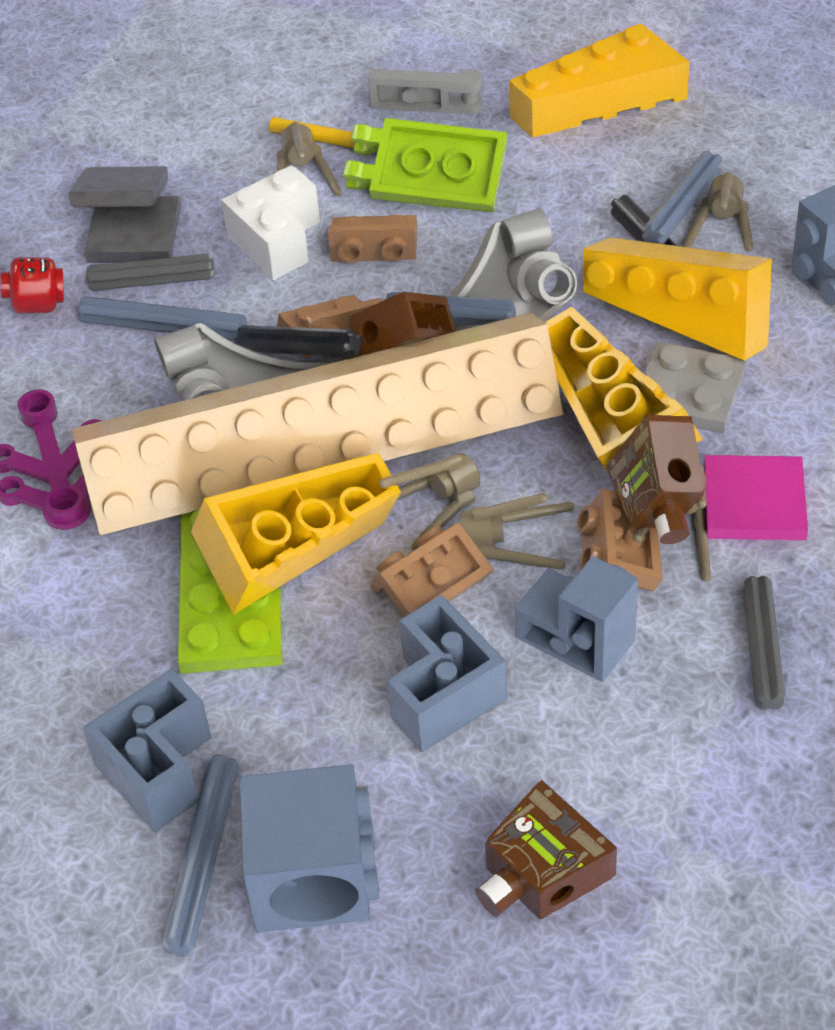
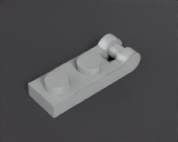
M371 69L369 74L371 109L475 114L482 109V97L478 94L482 87L481 74L477 70L466 69L460 73ZM451 93H462V95L451 96Z

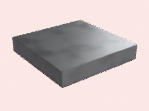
M167 166L86 167L69 191L70 206H73V208L153 206L168 181Z
M159 196L155 204L149 207H95L84 251L86 262L119 263L172 257L181 210L179 196Z

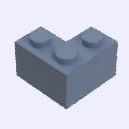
M835 185L799 201L791 266L799 279L807 280L821 293L824 301L832 306L835 305Z
M594 556L590 558L576 577L565 576L548 567L514 608L515 638L603 683L635 642L638 578L631 575L624 568L618 565H611Z
M443 595L438 596L399 620L403 659L410 666L387 680L391 719L421 752H424L507 699L506 660Z
M172 668L83 727L94 765L154 832L198 803L199 798L191 767L183 757L211 739V733L203 700Z

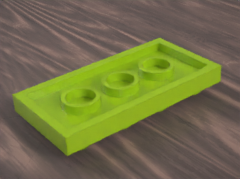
M199 510L182 514L178 645L180 674L283 665L281 586L233 615L191 533Z

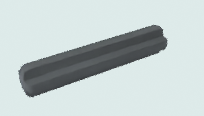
M207 253L90 265L86 270V279L89 289L91 291L212 279L215 274L212 255Z
M750 576L744 581L743 594L755 704L759 709H780L784 705L785 690L772 581L767 576H760L758 578Z

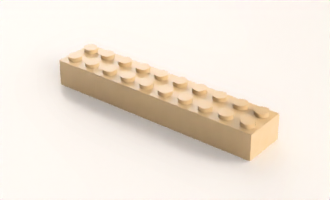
M528 313L73 428L72 433L99 534L104 535L199 510L204 498L375 453H379L383 461L563 415L547 323L534 314Z

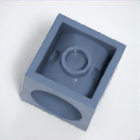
M354 764L240 776L243 877L256 932L369 921V900L379 899L377 868L374 858L375 841L368 785L357 786Z

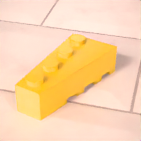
M640 23L510 79V118L533 138L581 126L584 120L592 118L605 120L617 117V112L636 107L640 111L656 106V102L672 99L673 102L685 100L688 96L690 61Z
M611 237L583 249L584 293L743 361L764 350L768 345L772 258Z
M573 307L545 322L548 326L557 381L595 454L607 472V463L646 415L689 416L682 405L674 398L671 399L665 394L648 375L645 376L621 350L618 351L607 341L606 337ZM694 426L696 442H699L703 439Z
M379 453L204 498L191 533L233 615L385 522L401 491L398 485L387 488L379 486V481L382 478L392 476Z

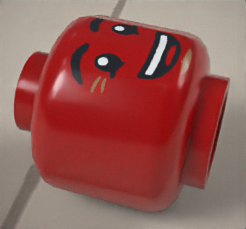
M16 257L10 263V272H1V298H10L13 311L19 314L52 312L55 310L57 303L64 302L63 268H56L55 262L49 257Z

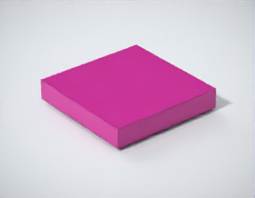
M705 455L707 539L807 540L808 522L802 456Z

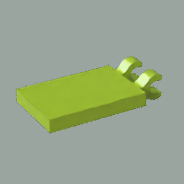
M385 118L383 128H375L363 124L354 125L351 141L355 142L354 153L370 155L377 152L375 165L354 160L346 161L343 178H347L346 188L357 190L370 188L371 199L494 212L508 143L507 132Z

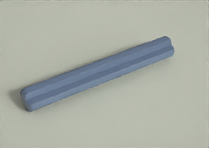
M709 150L700 154L644 226L645 232L642 235L644 242L665 243L720 170L719 164L722 162L719 154L713 155Z
M88 296L82 297L77 307L79 320L86 323L162 332H174L203 323L222 337L234 340L238 336L239 327L247 325V318L243 314Z
M222 754L214 755L207 764L161 942L164 951L174 953L177 956H188L196 944L239 769L235 759L226 758Z

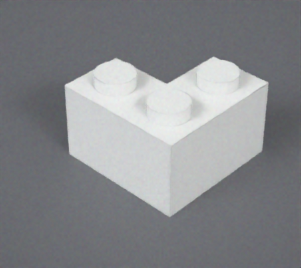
M290 165L221 199L227 237L272 280L309 262L305 230L320 223L316 185L295 166Z

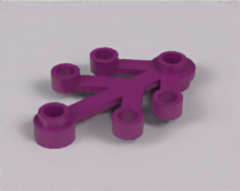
M31 390L20 397L17 406L23 424L34 429L42 460L17 452L9 444H0V457L9 456L6 460L0 461V473H7L13 470L49 483L51 490L46 492L25 485L20 477L8 476L0 480V502L7 506L22 503L43 511L44 520L49 526L60 530L72 529L83 524L91 513V504L88 499L89 493L84 474L74 485H70L68 481L69 476L80 464L75 441L61 455L52 426L58 415L54 397L46 390ZM91 419L84 422L81 426L101 422V420ZM12 488L18 489L14 493H5L7 490Z

